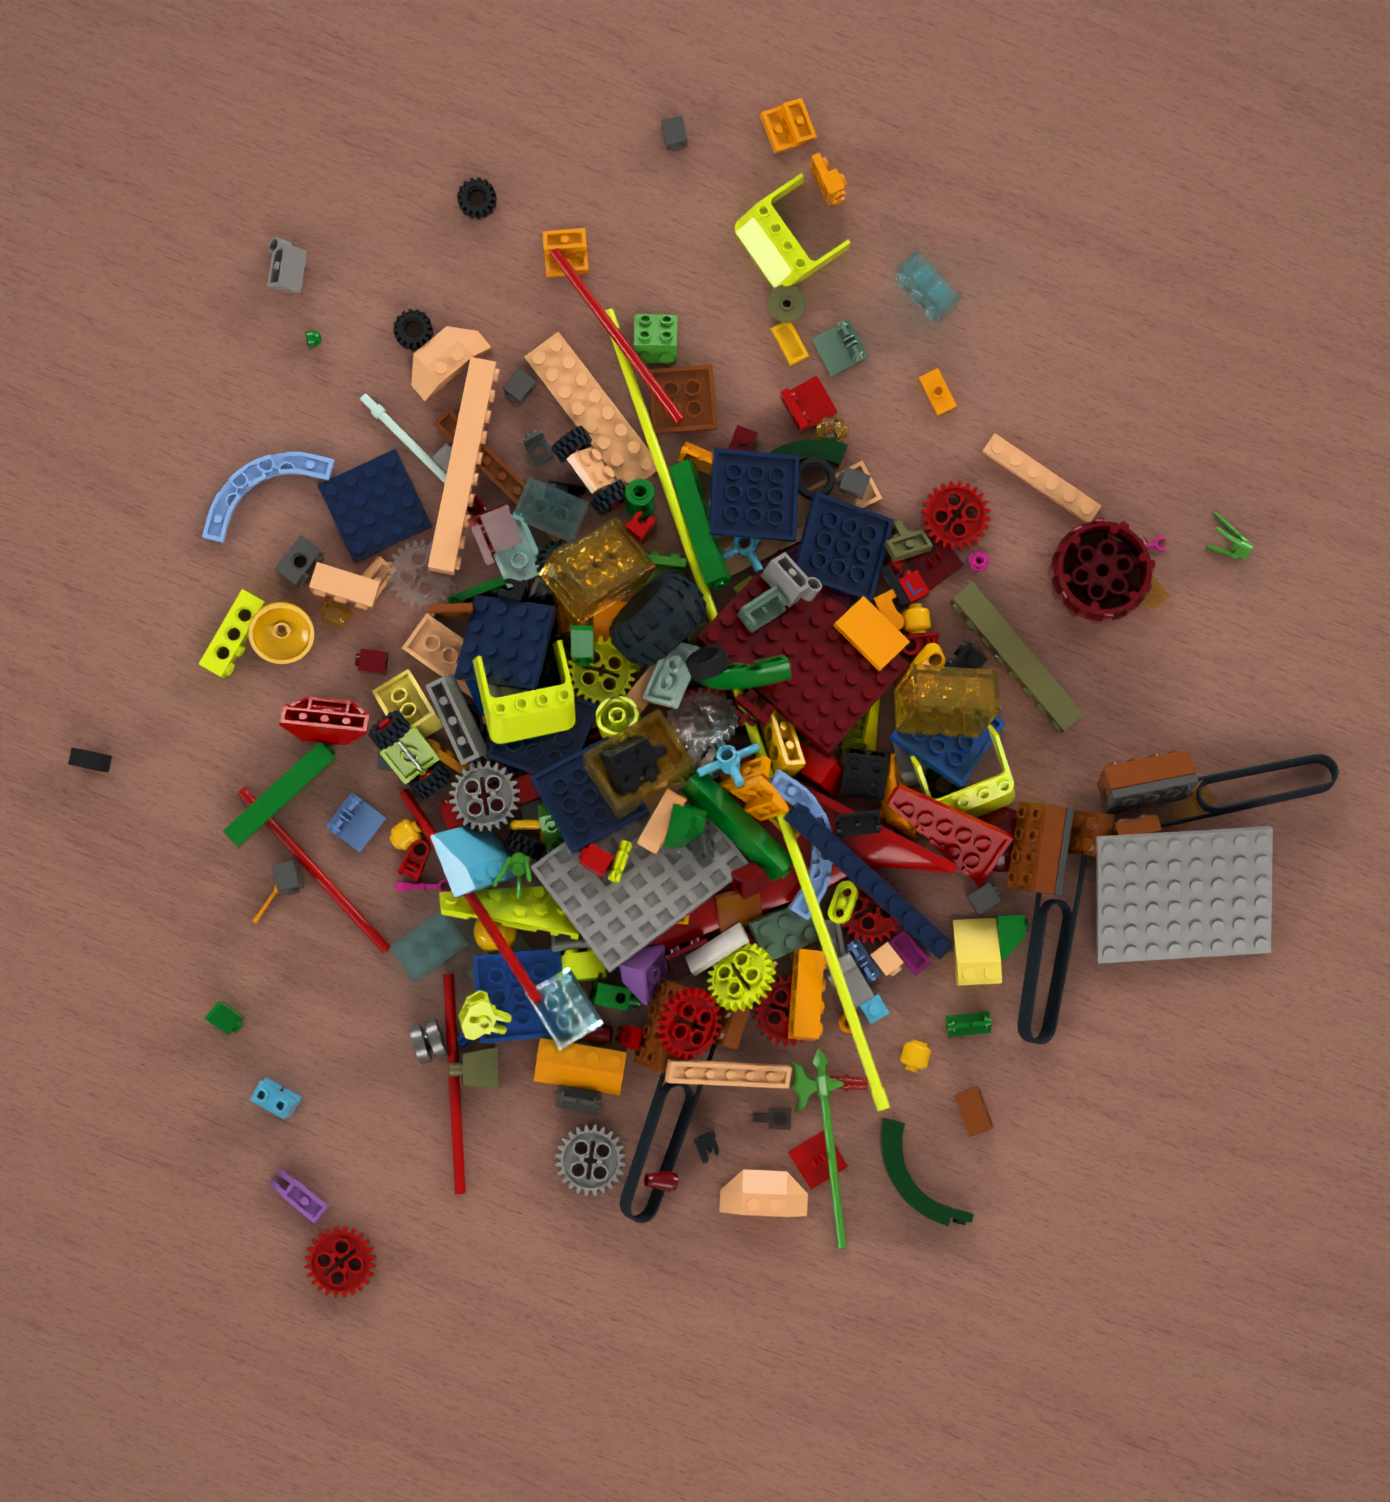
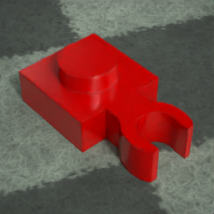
M627 1024L625 1027L619 1026L617 1029H620V1036L615 1037V1040L621 1041L620 1046L638 1051L643 1038V1029Z

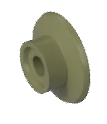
M780 285L770 293L768 309L771 315L778 321L793 322L803 315L806 309V298L798 287L794 285ZM786 301L791 304L788 308L783 306V303Z

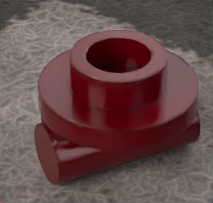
M473 493L475 494L473 507H468V513L472 516H477L488 511V508L477 493Z

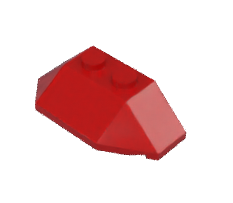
M308 696L290 705H283L279 725L302 741L347 745L367 734L370 714L364 712L353 701Z

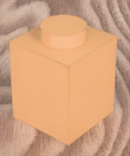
M885 942L869 955L885 976L890 974L893 977L902 970L900 965L904 962L888 942Z

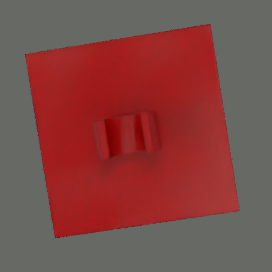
M823 1130L788 1152L811 1190L829 1179ZM835 1146L837 1170L839 1173L848 1166Z

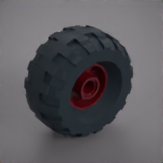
M666 571L658 575L641 588L614 618L609 628L612 644L630 663L637 664L640 667L652 666L677 648L699 624L706 612V602L703 599V593L684 574H679L676 571Z

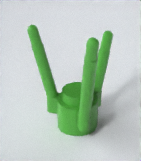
M1214 512L1213 515L1237 538H1234L1220 527H1216V531L1233 542L1230 548L1233 552L1207 545L1206 548L1231 556L1236 560L1239 557L1245 559L1251 552L1253 544L1249 543V539L1242 536L1217 512Z
M520 852L514 853L511 858L507 857L504 866L493 882V887L497 886L509 867L512 874L517 875L516 898L520 899L523 873L526 872L527 881L531 882L530 857Z

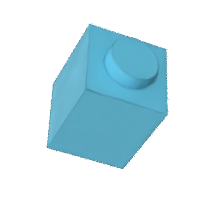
M879 994L874 995L873 998L859 1006L869 1024H873L890 1013Z

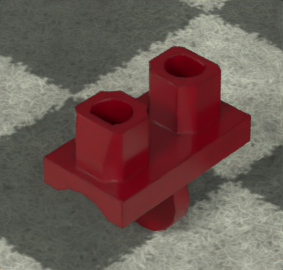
M751 688L742 695L739 693L735 698V703L746 711L745 713L740 708L737 710L736 714L741 718L738 724L742 727L745 723H748L753 727L756 722L751 718L752 716L761 725L766 727L775 708L767 701L759 709L755 707L753 703L759 695Z

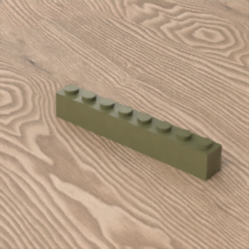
M973 581L951 599L953 603L951 606L958 615L962 613L967 619L965 623L971 631L974 632L976 630L981 636L979 638L980 642L986 648L990 647L995 653L993 657L1000 665L1004 663L1009 669L1007 671L1008 675L1013 681H1019L1023 686L1021 688L1022 692L1028 698L1032 697L1035 700V707L1042 715L1046 714L1050 718L1049 724L1055 731L1060 730L1061 733L1064 732L1084 715Z

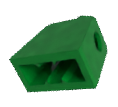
M596 981L592 983L589 1003L626 1011L628 1006L640 1008L641 1001L631 993L629 988ZM617 994H621L619 1001L615 1000Z

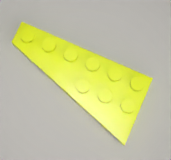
M544 886L521 887L520 899L516 898L517 887L475 891L492 920L502 923V926L533 932L538 930L551 932L550 935L559 936V934L570 935L571 939L578 940L579 933ZM452 891L439 892L441 915L469 919L470 917L478 918L464 895L455 898Z

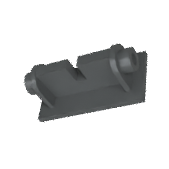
M708 817L705 819L703 833L697 836V840L690 841L693 856L696 857V860H703L705 856L715 857V843L710 837L709 830L711 829V824Z
M559 1085L555 1107L599 1115L603 1093Z

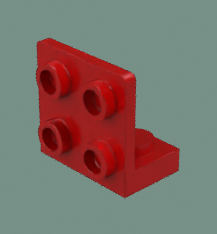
M818 376L807 380L791 390L786 388L780 392L779 397L800 434L837 414V409Z

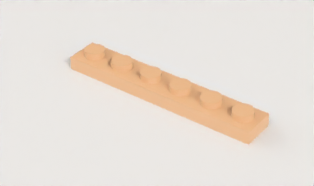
M994 433L982 451L985 455L1085 523L1091 522L1101 508L1099 503L996 433Z
M668 1059L665 1081L667 1083L789 1089L792 1067L778 1064Z

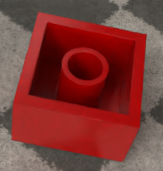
M801 742L800 747L806 764L800 769L798 774L835 797L841 789L844 766L832 755L828 754L826 756L814 744L810 743L808 746Z

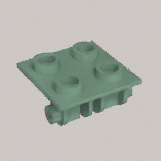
M843 320L837 323L836 327L811 339L831 377L869 358L850 320Z

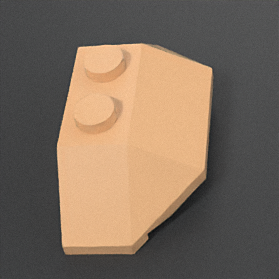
M446 326L413 353L411 386L426 402L469 367L470 357L480 358L491 349V346L478 331Z
M743 1169L720 1189L719 1212L754 1216H807L808 1193L787 1171Z

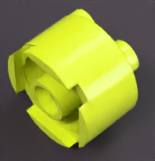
M618 696V698L614 699L608 698L596 710V723L602 739L608 737L612 746L632 735L641 734L643 723L636 704L630 698Z
M590 947L587 948L586 952L579 953L578 949L565 950L564 955L561 956L564 983H568V979H572V983L595 981L598 975H602V979L607 978L605 966Z

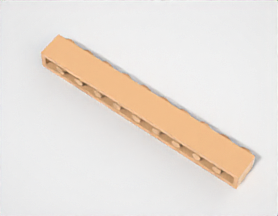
M470 357L428 564L429 571L455 575L456 570H460L462 557H459L460 549L465 547L466 536H463L464 528L469 527L467 519L470 518V515H467L468 507H473L475 494H471L472 487L477 486L479 473H476L477 465L482 463L483 452H480L481 444L486 443L487 431H484L485 423H490L492 412L488 410L489 403L494 402L496 390H493L494 381L498 382L500 369H497L495 361Z

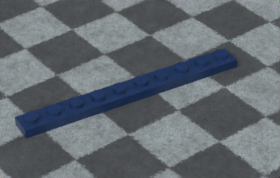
M799 802L786 814L783 819L937 959L941 960L954 945L949 938Z

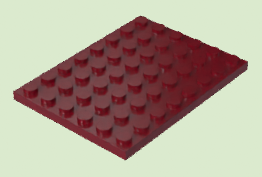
M779 549L777 553L763 566V569L765 570V568L772 559L776 558L784 552L781 549ZM759 572L705 627L696 640L704 647L716 644L722 645L730 664L742 663L753 666L757 660L779 655L786 656L790 664L791 680L751 689L763 700L770 703L782 717L827 756L910 664L897 654L879 672L833 626L848 609L823 586L812 601L800 598L794 605L790 607L786 605L784 613L751 634L737 614L743 606L771 589L768 583L760 576L762 572Z

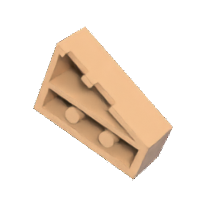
M317 562L309 588L314 595L324 598L329 596L334 598V601L346 604V602L354 603V607L367 611L368 608L373 609L380 582Z

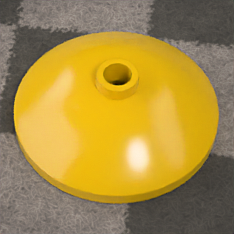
M286 602L271 603L262 607L253 616L249 625V641L254 651L264 660L275 664H289L304 657L311 649L314 641V625L309 615L300 607ZM284 625L286 628L284 630H280L278 626Z

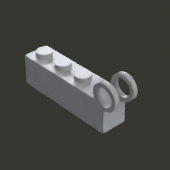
M454 674L443 676L425 685L460 764L470 763L474 768H477L478 761H480L483 767L482 756L490 764L496 763V761L486 757L491 744L484 743L456 678H454Z

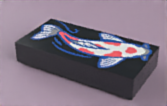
M886 565L881 568L880 572L890 590H894L897 596L895 599L899 606L903 608L909 604L910 600L890 565Z

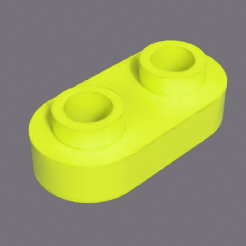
M842 881L836 887L828 909L830 920L836 924H844L851 917L859 895V890L854 883ZM850 889L851 895L846 897L845 891ZM839 910L844 911L842 917L837 916Z

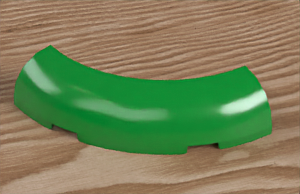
M784 655L757 660L753 666L742 663L729 664V667L724 672L713 678L694 681L699 685L718 690L747 689L791 680V669L788 658Z

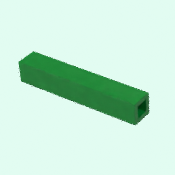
M687 459L670 466V473L704 583L711 589H722L732 580L718 536L709 535L710 509L697 467Z
M319 742L223 830L224 834L240 849L336 761L333 756L335 751L327 743L323 745Z
M696 772L682 786L680 791L697 808L707 811L706 816L752 862L754 861L760 868H763L773 882L779 877L784 879L792 871L790 866L793 862L790 854L708 774L700 777L698 772Z

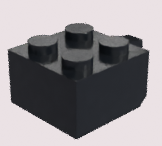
M636 734L601 751L599 755L613 792L626 797L662 778L657 763L658 759L668 754L665 745L659 743L652 746L648 737Z

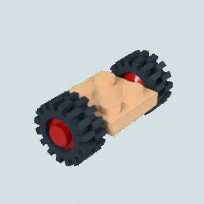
M581 425L557 440L552 445L551 450L561 463L565 461L570 463L592 494L600 491L599 494L591 499L590 504L598 515L602 517L627 500L625 497L626 486L621 479L617 480L613 470L604 463L598 450L593 447L585 449L592 442V439Z

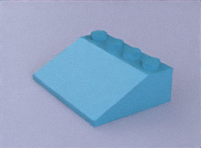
M471 824L430 836L455 898L493 886V882L504 866L506 858H511L513 855L492 832H489L487 827H484L483 831L480 832L479 826L471 830ZM508 867L498 884L515 878L517 875L512 874Z

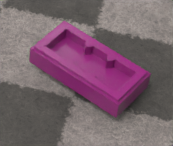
M904 928L888 941L915 976L932 962Z

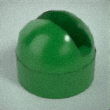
M305 331L308 348L316 347L321 343L322 336L318 331Z

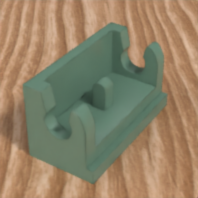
M776 585L743 606L738 612L737 616L751 634L786 611L785 606L788 603Z

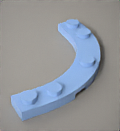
M286 452L266 455L246 464L228 479L227 483L215 496L206 519L202 538L224 543L236 506L252 488L261 482L273 477L291 474L329 481L335 460L304 452Z
M777 769L770 783L783 799L792 807L799 802L832 832L827 815L814 795L798 781ZM810 843L811 859L808 875L818 903H820L831 879L832 863ZM800 888L788 908L809 920L811 914L802 888Z

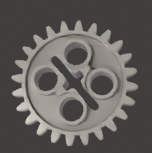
M478 761L477 768L469 764L470 771L467 772L462 768L464 775L462 777L459 775L455 776L459 782L451 783L456 789L449 792L451 796H455L454 799L449 801L450 804H456L452 812H459L456 817L457 820L464 818L463 826L470 822L471 830L479 826L480 832L483 831L484 827H487L489 832H491L493 825L499 830L500 822H503L505 825L508 824L507 816L514 818L511 810L518 811V807L514 803L520 802V799L514 795L520 793V790L513 789L518 783L517 781L510 782L513 774L505 775V767L499 771L498 763L493 768L490 767L489 761H487L485 767H482L480 761ZM480 778H484L486 793L491 795V797L487 798L489 816L485 815L484 802L481 798L479 799L482 796ZM491 779L500 781V786L495 790L488 787V782ZM471 782L478 784V790L475 793L466 791V786ZM496 800L503 802V808L500 811L491 809V804ZM473 804H479L482 807L481 812L477 815H473L469 811Z
M585 1124L584 1131L576 1127L577 1134L569 1131L570 1139L562 1138L565 1146L558 1145L557 1147L562 1151L561 1154L555 1155V1157L561 1159L555 1166L562 1167V1170L557 1174H564L565 1178L562 1180V1183L571 1182L568 1189L576 1186L577 1194L581 1189H584L585 1196L588 1195L589 1190H592L594 1196H596L597 1189H600L604 1194L605 1186L613 1189L611 1182L619 1183L620 1181L616 1175L624 1174L619 1169L626 1166V1163L621 1161V1158L626 1157V1154L619 1152L624 1148V1145L617 1146L616 1143L620 1138L612 1139L613 1131L605 1134L604 1126L600 1131H597L596 1124H594L592 1130H589L587 1124ZM594 1140L593 1158L597 1159V1162H593L591 1178L588 1180L586 1178L588 1161H585V1158L589 1157L591 1141ZM576 1143H586L587 1151L583 1154L578 1153L575 1149ZM602 1144L609 1148V1154L603 1157L597 1153V1147ZM575 1164H582L584 1166L585 1172L582 1175L578 1176L573 1173L572 1167ZM601 1166L606 1169L607 1174L604 1178H597L595 1176L594 1169Z

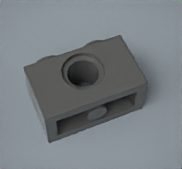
M300 535L275 570L299 587L309 580L311 576L309 573L316 566V563H322L324 552ZM301 557L306 558L307 562L304 567H296L297 559Z
M292 860L272 865L277 891L283 892L284 895L300 893L299 889L304 888V882L299 862Z

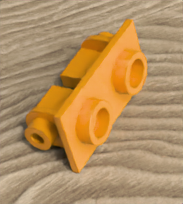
M686 441L677 461L682 462L689 459L696 465L697 470L711 476L712 452Z

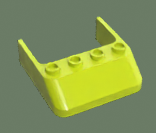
M802 173L756 203L735 224L734 231L737 238L773 289L780 285H797L850 248L851 242L846 240L816 261L811 260L772 206L774 202L803 184L804 176Z
M558 640L553 644L562 685L494 698L489 693L481 656L473 660L489 736L494 743L505 744L567 731L574 726L576 721L574 691L562 640Z
M992 725L987 727L1002 773L935 799L976 818L1011 804L1015 798L1014 780L999 734ZM913 755L910 758L922 794L931 797L921 765Z

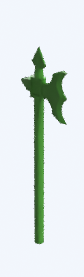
M818 1047L812 1062L817 1067L818 1075L815 1076V1079L810 1078L806 1074L804 1066L795 1062H788L795 1072V1081L791 1088L798 1097V1105L793 1112H799L807 1107L810 1095L817 1091V1096H820L837 1247L846 1248L829 1095L832 1094V1091L843 1086L844 1083L837 1079H830V1074H826L825 1066L829 1061Z

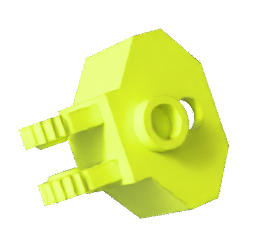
M480 990L466 998L458 1015L464 1036L470 1040H475L484 1034L490 1035L491 1032L505 1034L507 1028L503 1024L497 1023L496 1020L509 1023L512 1019L510 1014L497 1010L495 1005L490 1003L488 993Z

